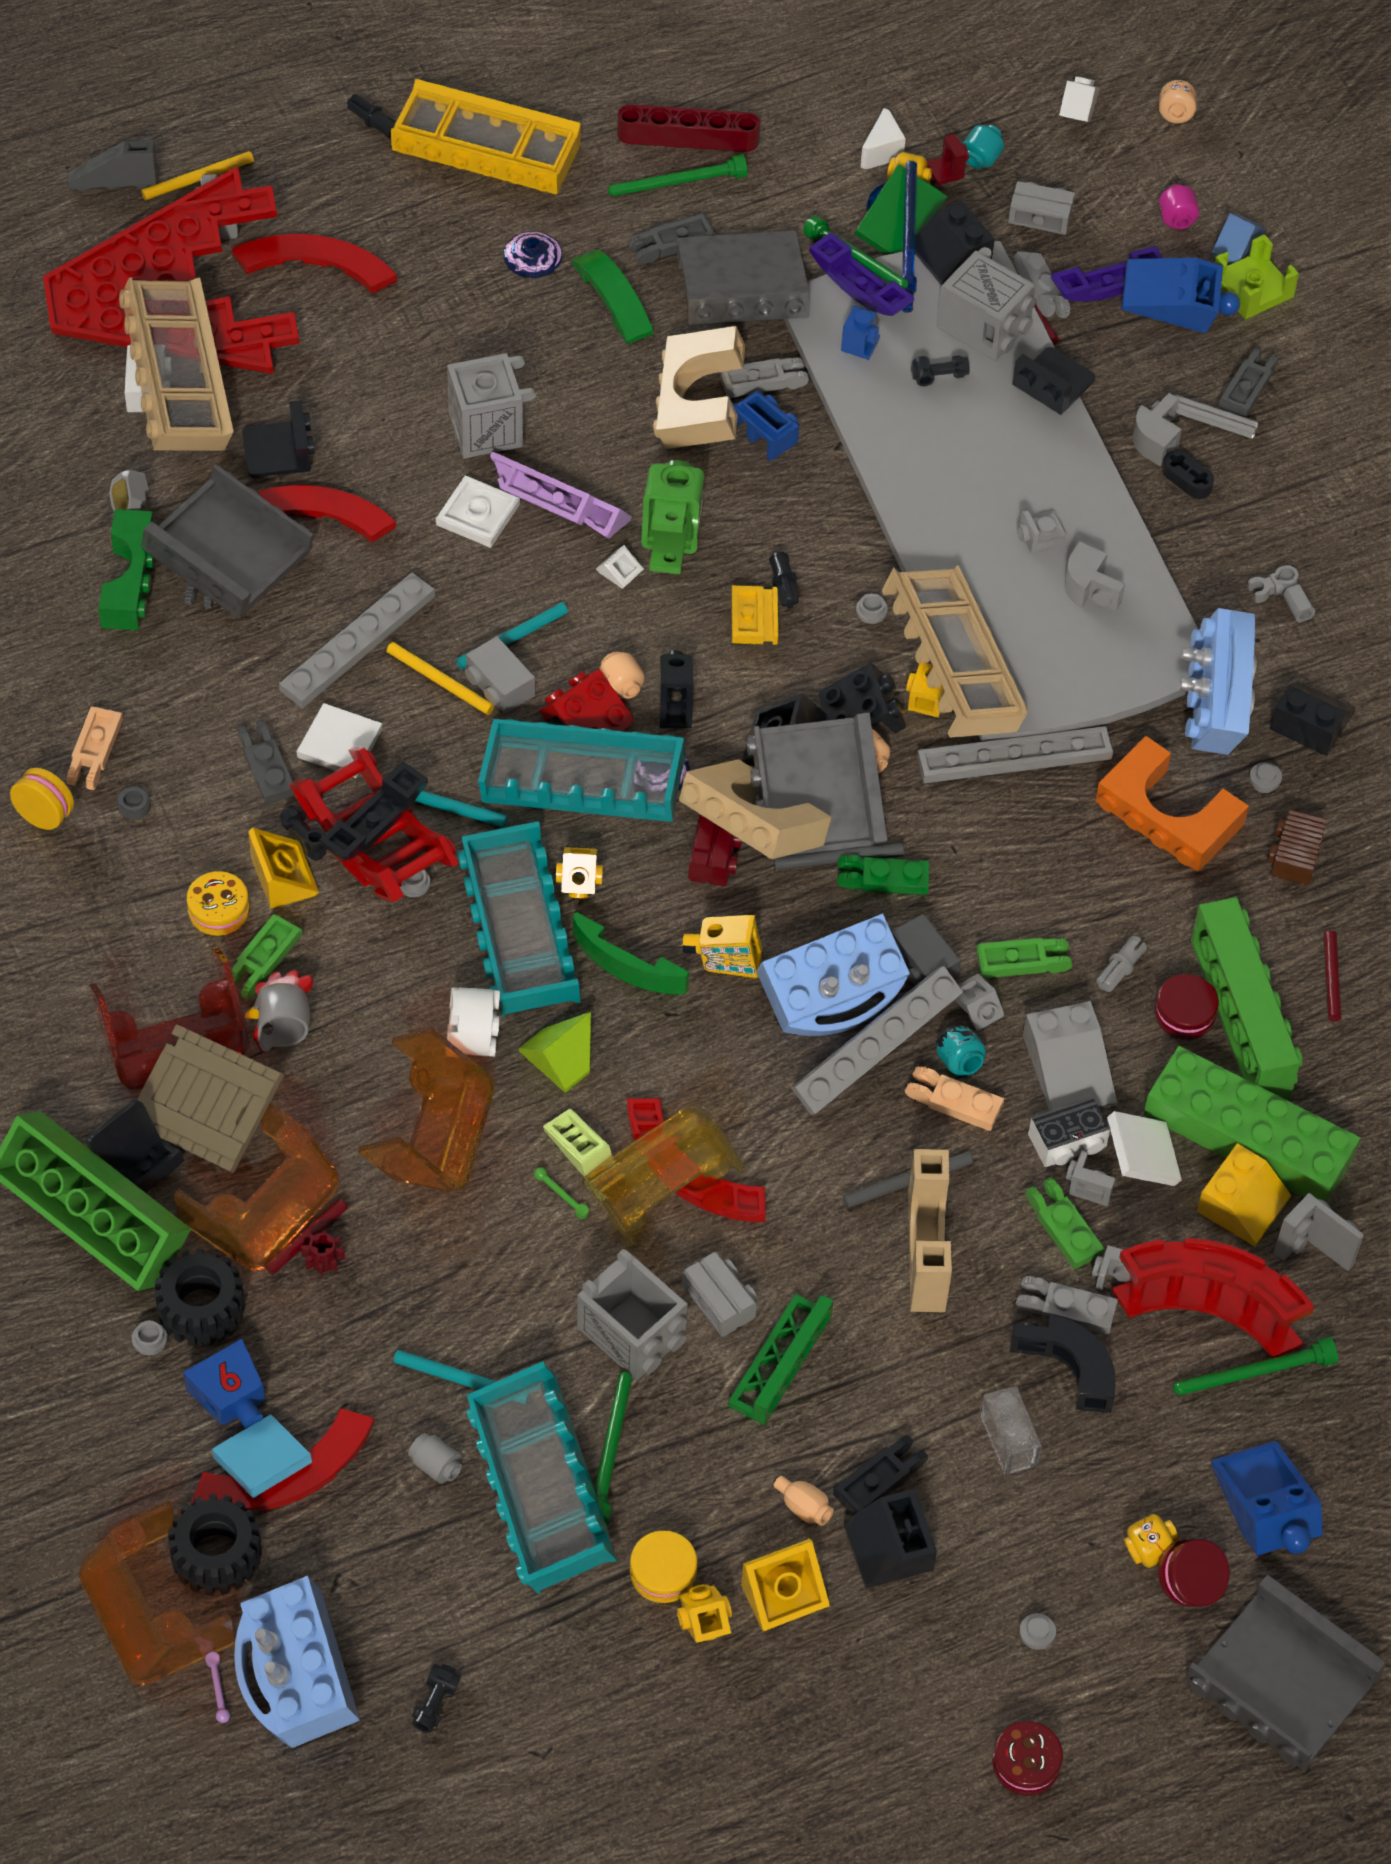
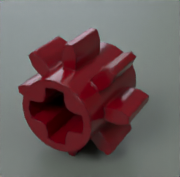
M327 1230L316 1235L310 1233L309 1245L301 1246L302 1256L306 1257V1269L313 1267L316 1271H319L321 1276L324 1272L338 1271L337 1260L345 1259V1250L340 1248L341 1237L336 1236L333 1238L327 1233Z

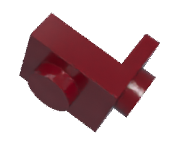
M955 134L944 136L942 157L927 161V168L932 169V178L937 185H943L964 178L966 161L969 159L965 144H961Z

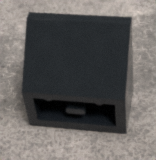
M915 1489L880 1497L844 1521L843 1525L865 1589L934 1571L937 1550Z

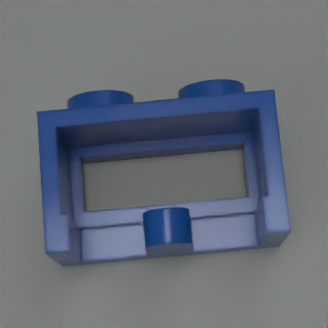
M757 390L738 404H733L738 415L737 426L742 421L747 423V438L754 443L762 436L768 442L767 458L770 461L798 443L799 423L796 417L791 413L785 414L781 411L776 400L771 395L764 396Z

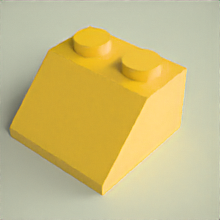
M1237 1143L1203 1189L1197 1212L1256 1247L1290 1200L1291 1194L1267 1160Z

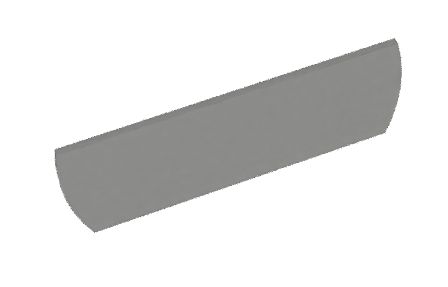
M994 241L992 260L1017 274L1001 241ZM912 250L873 258L908 280V286L905 290L914 296V302L894 316L876 314L875 326L879 327L878 334L880 335V340L872 356L867 360L841 351L842 332L853 306L872 312L875 311L865 307L849 296L827 274L808 281L810 292L809 317L784 319L901 571L954 569L955 566L959 565L964 578L968 581L975 601L980 606L982 616L987 626L991 629L992 637L1003 655L1004 662L1015 680V685L1022 700L1027 705L1028 713L1017 732L979 735L980 740L993 741L1091 728L1148 711L1187 694L1189 691L1179 688L1180 679L1190 678L1194 680L1195 678L1189 677L1188 671L1191 661L1183 660L1181 658V651L1185 648H1191L1190 639L1192 631L1198 628L1081 398L1079 397L1060 415L1012 385L1015 361L1022 354L1034 360L1045 348H1055L1035 308L1032 309L1031 318L1033 319V324L1030 330L1025 335L1021 334L1016 339L1013 348L1008 353L1004 352L995 361L936 327L941 284ZM877 276V277H878L879 279H881L884 283H886L887 285L889 284L887 281H885V280L882 279L881 277ZM926 356L929 358L930 364L951 362L952 356L968 357L970 373L962 378H956L953 374L934 376L935 380L931 385L925 387L919 386L916 380L912 378L910 369L912 361L916 357ZM1028 510L1032 518L1054 512L1066 533V542L1031 553L1026 543L1020 541L1017 533L1021 512ZM1079 541L1107 553L1104 574L1125 583L1122 603L1117 611L1099 606L1089 599L1082 608L1075 604L1067 595L1065 578L1068 560ZM946 591L916 593L921 604L951 602ZM957 614L927 616L953 672L983 670ZM989 682L959 685L971 710L1001 708Z

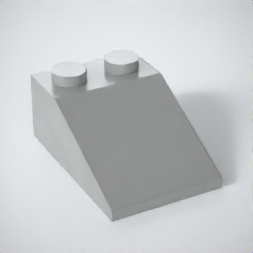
M1091 1001L1026 1014L1023 1038L1049 1111L1090 1097H1094L1099 1109L1117 1106L1101 1028Z

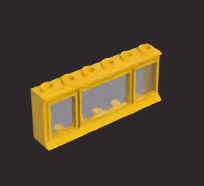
M415 79L413 90L394 128H391V145L394 151L556 195L580 148L581 141L580 122Z

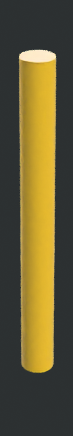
M248 151L141 189V193L146 201L201 181L202 175H219L232 168H239L253 163L254 158L252 153Z
M391 642L388 645L387 653L484 714L490 715L494 710L495 706L491 702L397 643Z

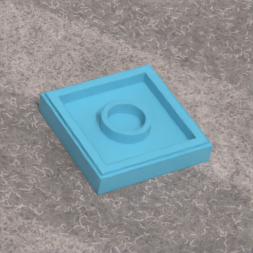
M271 1414L212 1449L213 1458L252 1498L312 1463L311 1454Z

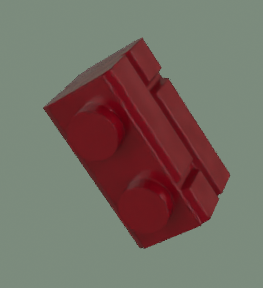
M700 814L689 862L688 879L693 882H709L712 885L725 887L728 883L729 874H736L738 856L733 854L735 848L741 849L742 840Z

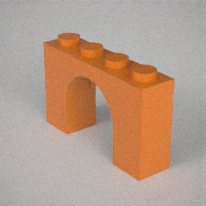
M1145 736L1099 782L1095 802L1106 812L1113 813L1123 820L1129 828L1145 835L1155 846L1171 853L1181 864L1199 872L1245 825L1249 806L1225 789H1222L1200 812L1194 815L1173 817L1158 811L1149 802L1146 793L1168 772L1171 752Z

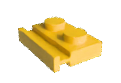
M732 585V643L763 644V642H773V645L778 644L777 587L763 589V586Z

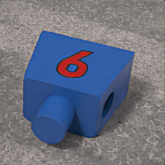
M242 1339L183 1372L186 1390L220 1424L226 1425L238 1418L246 1429L263 1419V1415L257 1406L265 1401L264 1388Z

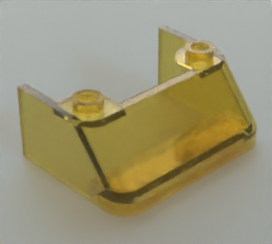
M689 1106L677 1112L589 1172L583 1178L582 1184L617 1234L629 1246H632L636 1243L632 1236L645 1228L646 1212L700 1175L704 1177L712 1176L713 1179H716L726 1174L730 1170V1165L739 1172L745 1169L717 1123L696 1106Z

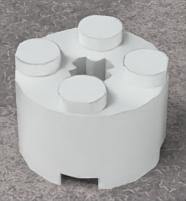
M463 987L451 989L450 1015L447 1029L448 1053L495 1057L496 1037L491 1036H498L499 1016H497L496 1011H493L499 1009V990Z

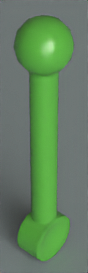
M539 1167L534 1171V1177L537 1180L544 1181L575 1209L577 1218L585 1219L588 1216V1206L578 1204L547 1176L546 1169Z

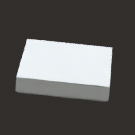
M465 475L436 517V525L491 548L519 507L520 498Z
M323 703L297 750V758L337 771L354 761L348 751L349 749L365 747L366 750L371 752L382 732V723Z
M1116 1111L1107 1117L1122 1176L1175 1186L1182 1181L1167 1122Z

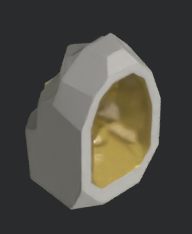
M127 470L112 479L109 495L113 511L115 509L143 510L144 505L147 503L146 496L149 494L145 473Z

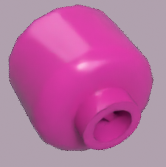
M1176 184L1168 187L1160 195L1158 201L1162 221L1166 226L1173 229H1185L1198 219L1199 207L1197 198L1191 188Z

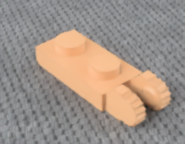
M93 706L90 708L72 753V762L67 775L68 785L75 786L77 784L81 768L86 766L91 767L86 778V787L91 790L96 789L100 780L101 770H104L123 722V713Z
M922 1066L915 1068L912 1074L917 1081L935 1089L932 1093L926 1086L919 1085L918 1083H908L905 1089L907 1096L928 1105L930 1109L985 1130H992L1003 1106L1004 1098L942 1074L940 1076L935 1070L930 1068L927 1069Z

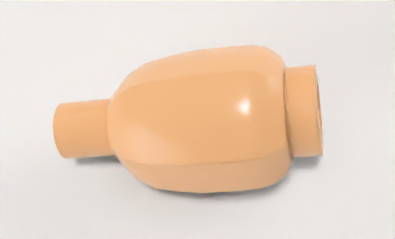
M784 1476L776 1479L774 1488L784 1494L786 1506L797 1517L806 1523H817L820 1526L825 1525L830 1520L834 1509L829 1506L828 1497L824 1492L806 1481L792 1483Z

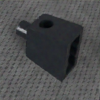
M678 650L670 651L668 654L660 656V728H692L693 660L691 655L684 654ZM671 693H681L682 701L678 703L671 702Z

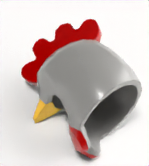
M296 970L288 972L284 977L280 972H274L269 976L268 982H260L255 986L256 1002L245 1014V1018L258 1019L253 1040L256 1041L261 1052H269L272 1047L295 1045L307 1036L310 1027V1007L306 994L312 989L314 983L311 976L305 975L301 977L300 973ZM267 1022L273 1026L272 1034L269 1035L262 1032V1027Z

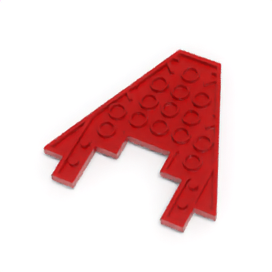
M232 168L44 275L43 283L52 334L122 347L130 345V334H126L124 326L125 310L120 307L119 303L120 291L124 290L128 279L132 278V280L191 281L196 279L193 257L223 252L219 227L278 217L272 185L242 190L239 168ZM230 297L205 301L219 365L272 374L274 369L270 349L300 344L294 312L235 322ZM144 300L147 315L188 316L189 314L188 301ZM150 327L153 345H164L165 355L201 361L199 350L194 347V328Z

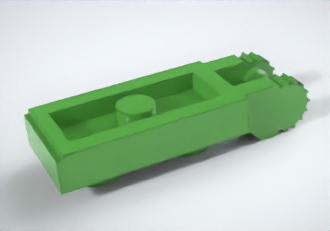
M273 914L236 959V964L225 978L224 987L229 990L234 989L242 980L244 973L247 972L251 976L244 984L241 996L247 1000L251 999L256 993L255 986L257 983L267 980L301 938L302 929Z
M1034 938L981 943L976 948L980 974L983 979L1047 973V971L1050 973L1066 972L1073 966L1070 957L1055 956L1066 953L1069 949L1068 941L1063 938L1046 940Z
M1052 1177L1043 1182L1045 1191L1053 1201V1204L1048 1207L1043 1196L1035 1187L1032 1186L1026 1189V1197L1037 1213V1219L1073 1269L1096 1259L1097 1256L1104 1255L1105 1248L1068 1197L1064 1196L1061 1187Z

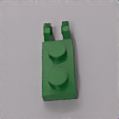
M844 855L838 858V868L846 871L837 876V885L839 887L862 889V892L928 894L929 861L864 857L863 859L858 855Z

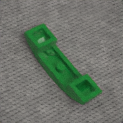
M597 249L571 259V264L584 283H591L612 314L613 325L626 344L653 334L651 323L635 291L621 270L605 253Z
M578 912L573 915L572 935L586 955L606 972L628 984L645 990L674 995L686 994L689 989V971L662 957L652 966L605 941L604 926Z

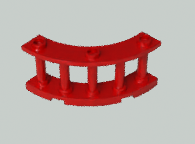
M365 747L349 749L348 751L354 761L317 783L310 778H299L289 784L309 821L311 822L316 819L325 833L340 820L345 823L382 787L383 778L376 768V759ZM361 773L373 793L337 814L331 813L322 800L323 794ZM410 808L369 848L400 830L412 842L379 861L371 859L364 851L345 862L334 855L364 887L371 884L376 888L374 894L389 902H395L404 897L400 889L403 881L438 861L451 867L459 864L454 856L456 849L452 841L420 823ZM420 851L425 852V854L394 871L392 869Z
M1185 1238L1184 1242L1164 1243V1239L1155 1240L1120 1251L1119 1259L1132 1277V1281L1113 1287L1112 1293L1118 1299L1119 1304L1129 1319L1157 1310H1193L1222 1318L1239 1327L1255 1339L1271 1358L1285 1355L1303 1346V1342L1290 1327V1324L1312 1314L1314 1305L1285 1274L1281 1276L1266 1266L1265 1260L1228 1244L1193 1238Z

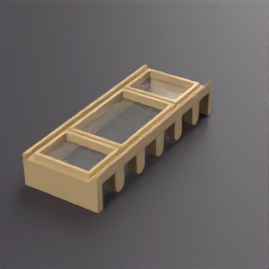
M200 277L191 281H141L129 278L124 290L120 291L119 303L120 307L125 310V332L130 334V356L136 363L135 380L137 386L141 387V409L143 412H146L147 437L152 440L153 450L224 451L234 431Z
M959 565L955 566L954 569L898 572L893 567L882 592L884 595L898 594L893 604L894 614H906L908 611L910 619L904 629V635L906 639H914L919 636L922 641L915 655L917 663H928L931 660L933 668L927 677L928 687L939 688L942 685L945 690L938 704L939 711L941 713H948L954 710L956 718L948 731L949 737L1017 732L1028 713L1027 705L1022 700L1015 685V680L1004 662L1003 655L992 637L991 629L987 626L980 611V606L975 601L968 581L964 578Z

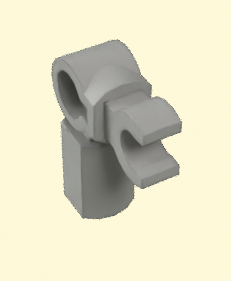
M1284 565L1279 567L1275 573L1269 574L1267 578L1254 577L1248 581L1249 591L1254 589L1261 590L1255 592V603L1265 602L1269 595L1274 594L1276 596L1281 594L1298 623L1312 619L1315 615V608L1302 585L1298 584L1299 574L1296 568Z

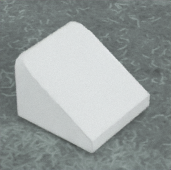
M623 545L604 560L596 570L623 589L644 568Z

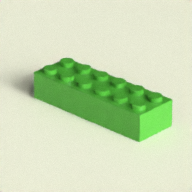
M1237 897L1199 904L1191 943L1205 980L1214 987L1218 994L1219 1007L1217 1013L1241 1077L1283 1099L1291 1098L1294 1084H1297L1298 1069L1302 1066V1055L1300 1049L1294 1047L1292 1043V1031L1288 1019H1283L1279 994L1277 991L1272 990L1269 983V968L1266 963L1262 964L1258 939L1256 936H1252L1249 930L1248 913L1246 909H1241Z
M1178 1046L1149 1092L1143 1114L1146 1118L1167 1122L1168 1129L1225 1158L1228 1157L1238 1143L1267 1160L1287 1190L1303 1198L1310 1193L1316 1199H1321L1327 1204L1353 1162L1361 1137L1181 1046Z
M41 1111L16 1116L0 1146V1182L137 1291L155 1287L156 1278H160L159 1271L163 1266L169 1267L168 1260L174 1256L177 1257L191 1228Z

